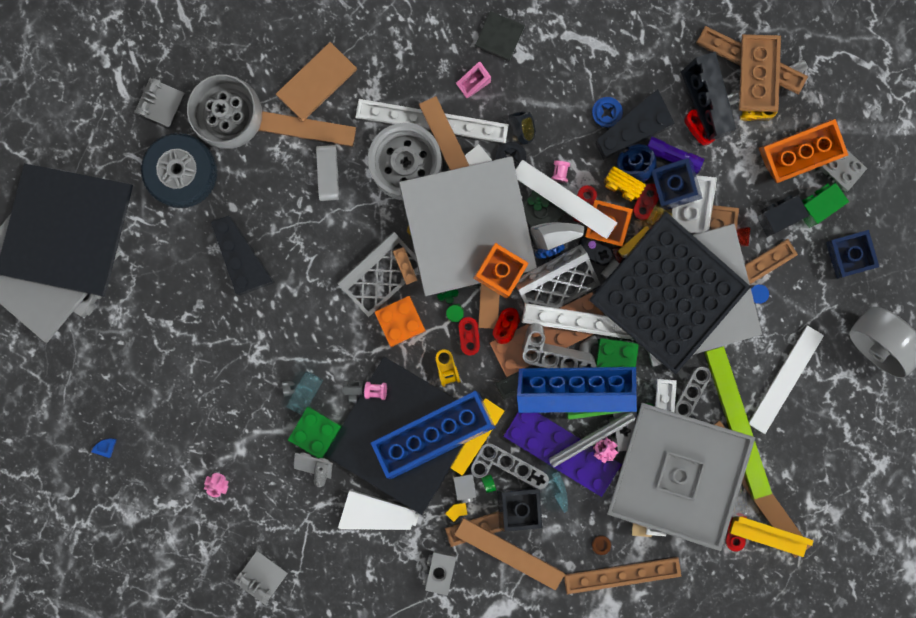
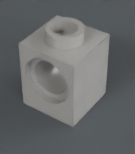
M473 474L454 476L457 501L461 500L462 503L473 502V498H476Z

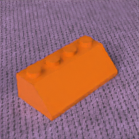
M836 119L828 120L759 147L763 162L776 183L848 156Z

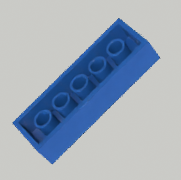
M636 367L519 368L517 389L519 413L637 412Z
M474 391L371 442V445L386 478L393 479L496 427L479 392Z

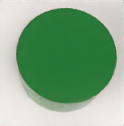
M456 303L450 305L446 312L447 318L452 322L460 321L464 316V308Z
M491 474L481 478L486 493L496 491V485Z

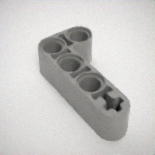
M538 323L528 326L522 345V355L526 363L545 368H596L595 358L592 354L544 343L545 333L543 326ZM534 333H539V334H540V336H538V337H533V336H531V335L534 334ZM530 350L535 351L534 354H528L527 352ZM549 354L554 355L552 358H546ZM566 359H573L571 362H565Z
M492 443L482 445L471 465V472L477 478L486 476L493 464L538 489L545 488L549 482L545 472ZM487 446L494 449V454L491 457H486L483 454V450ZM509 456L511 458L510 465H501V458ZM478 463L485 466V471L482 474H477L474 471V466ZM519 466H527L528 472L526 475L521 476L517 473ZM532 469L535 470L533 474L537 477L543 475L544 483L536 484L537 481L532 477L530 481L527 480L531 475Z

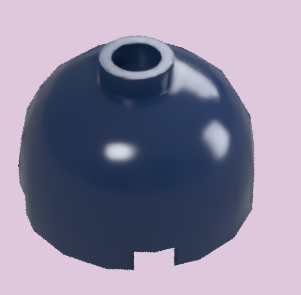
M641 144L628 147L629 150L625 153L622 152L617 159L618 168L641 182L649 180L653 176L652 171L657 168V161L653 150H650L647 145Z

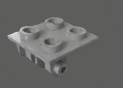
M150 78L135 113L170 127L185 93L165 85L157 79Z
M848 150V156L819 167V171H822L826 176L829 174L828 179L832 177V183L836 181L841 191L844 190L845 192H848L867 170Z
M295 453L294 469L314 474L315 486L323 487L326 479H331L333 463L329 460L313 458L307 453Z
M256 551L234 583L265 605L288 573Z

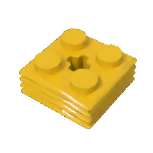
M615 166L610 169L604 179L607 189L613 192L618 190L623 193L622 197L630 202L638 199L646 187L643 182Z

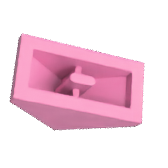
M478 62L456 84L464 96L469 98L491 83V76L482 63Z

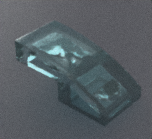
M306 371L287 408L303 415L316 396L323 380Z
M555 471L551 473V476L560 491L553 495L565 513L568 511L567 493L559 472Z

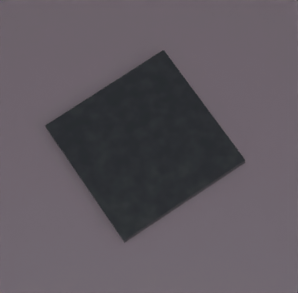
M24 163L0 254V275L105 297L133 185Z
M664 211L592 295L589 301L676 375L751 286L670 214Z
M383 357L369 382L381 385L386 383V399L381 400V398L373 397L365 399L363 390L362 395H360L325 456L417 513L424 515L465 443L393 479H388L371 442L457 399L390 359Z

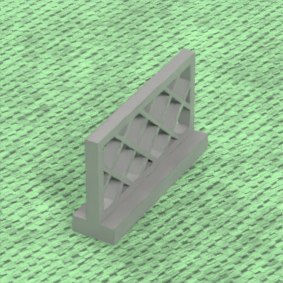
M395 232L388 235L337 282L368 317L405 284L403 278L400 283H391L392 272H400V270H392V258L395 259L392 256L393 248L399 243L411 256L408 258L416 261L415 254ZM382 258H390L389 270L378 269L379 261ZM418 266L414 269L415 274L419 271ZM376 271L375 282H364L365 273ZM378 271L389 272V283H378ZM353 284H362L361 295H353L348 289ZM364 284L375 285V296H364ZM378 285H389V291L386 296H377ZM364 298H375L374 307L370 311L363 306Z
M581 244L521 276L516 284V288L524 304L531 302V304L559 308L601 285L589 260L590 258ZM586 262L584 271L576 270L579 264ZM564 272H570L567 280L559 279L560 275ZM574 273L582 275L579 283L571 282ZM586 276L592 277L594 282L588 285L583 284ZM553 281L550 289L542 288L544 283ZM557 283L565 284L562 292L554 291ZM569 285L576 287L575 292L571 294L566 293ZM531 290L536 291L533 299L526 297L525 293ZM540 292L548 293L545 301L537 300ZM552 294L560 296L555 303L549 302Z

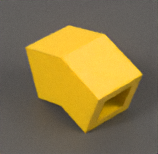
M466 503L453 504L445 514L454 522L459 516L467 515Z

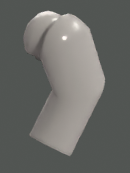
M593 334L583 341L579 346V351L591 354V347L599 342L596 336Z

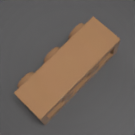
M400 247L393 250V255L405 284L417 281L405 248Z

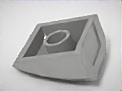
M552 222L530 227V235L536 249L550 250L582 237L584 234V226L572 223Z

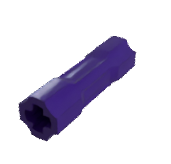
M651 137L647 145L650 150H653L655 157L672 163L689 158L693 162L696 174L699 173L704 162V158L687 153L655 137Z

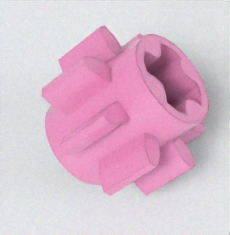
M606 437L605 440H600L593 447L596 451L594 456L603 463L613 461L616 454H618L614 448L618 445Z
M214 473L212 477H206L204 490H207L208 495L219 497L221 493L226 494L228 481H226L224 475Z

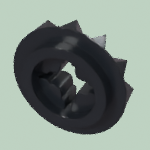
M507 142L497 150L496 160L506 158V153L511 155L517 151L514 157L517 163L514 161L516 170L522 160L526 161V152L520 144Z

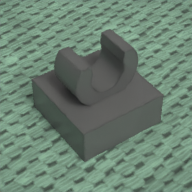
M344 381L343 395H349V402L357 403L358 395L363 393L364 382Z

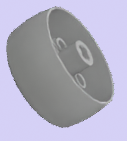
M214 75L202 80L193 89L187 103V116L193 131L207 144L221 149H233L248 143L256 135L262 122L263 110L256 92L248 83L231 75ZM234 100H239L238 106H233ZM226 106V108H224L225 112L221 113L220 109ZM240 114V119L234 120V115ZM214 116L216 121L212 124L211 117ZM225 122L229 123V127L227 129H223L222 127L223 123Z
M870 307L849 332L850 338L857 349L877 367L897 378H905L916 368V330L893 312L881 307Z

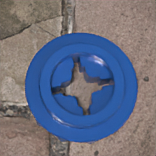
M612 97L599 99L594 104L592 110L595 122L602 127L614 126L621 120L623 115L621 104ZM613 107L610 113L612 116L609 117L607 115L602 118V115L604 113L603 108L608 110L609 108L611 109Z
M562 244L550 250L538 248L534 254L539 259L560 253L565 247Z

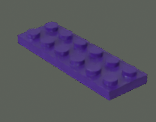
M519 411L503 435L506 439L552 466L549 462L550 457L581 440L539 413H519ZM590 446L553 468L602 497L622 464L614 459L613 461L603 463L594 456L596 451L593 449V446Z

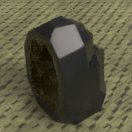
M521 111L509 115V123L518 141L522 144L532 142L535 138L536 130L531 112Z

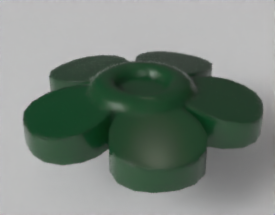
M534 190L532 191L533 197L528 198L529 205H534L536 211H540L542 205L544 207L549 206V200Z
M457 289L441 292L437 295V298L441 302L446 298V303L451 304L454 302L453 297H457L459 292Z

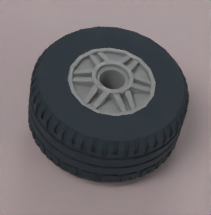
M182 133L167 134L154 141L147 149V152H145V156H143L141 177L143 178L144 186L155 199L173 208L193 207L204 201L214 189L218 172L215 158L207 146L195 137ZM182 168V171L177 174V170Z

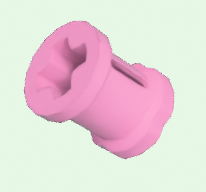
M554 161L555 168L551 179L558 183H568L566 177L570 163Z
M366 382L364 389L365 399L370 397L381 398V400L386 399V383L381 385Z

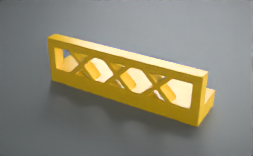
M734 514L729 530L730 534L804 557L807 545L812 546L814 541Z

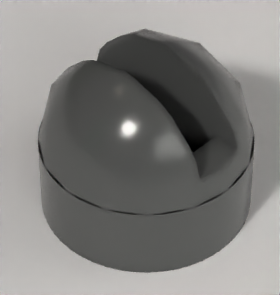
M282 381L284 397L291 396L296 392V389H291V386L296 385L293 381Z

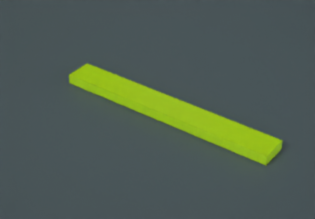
M724 346L704 352L729 429L753 436ZM755 441L744 474L752 500L772 494Z

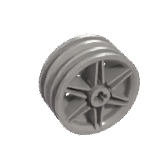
M397 123L383 129L372 141L368 152V167L376 185L386 195L403 201L399 186L402 178L407 180L419 178V170L424 171V176L441 173L443 169L442 156L436 139L429 131L412 123ZM407 140L411 141L409 147L404 146V142ZM389 148L394 150L392 155L387 154ZM421 151H425L427 153V156L425 158L420 157L419 154L421 153ZM405 160H408L411 164L407 168H404L402 162L405 163ZM386 167L392 168L390 174L385 173Z

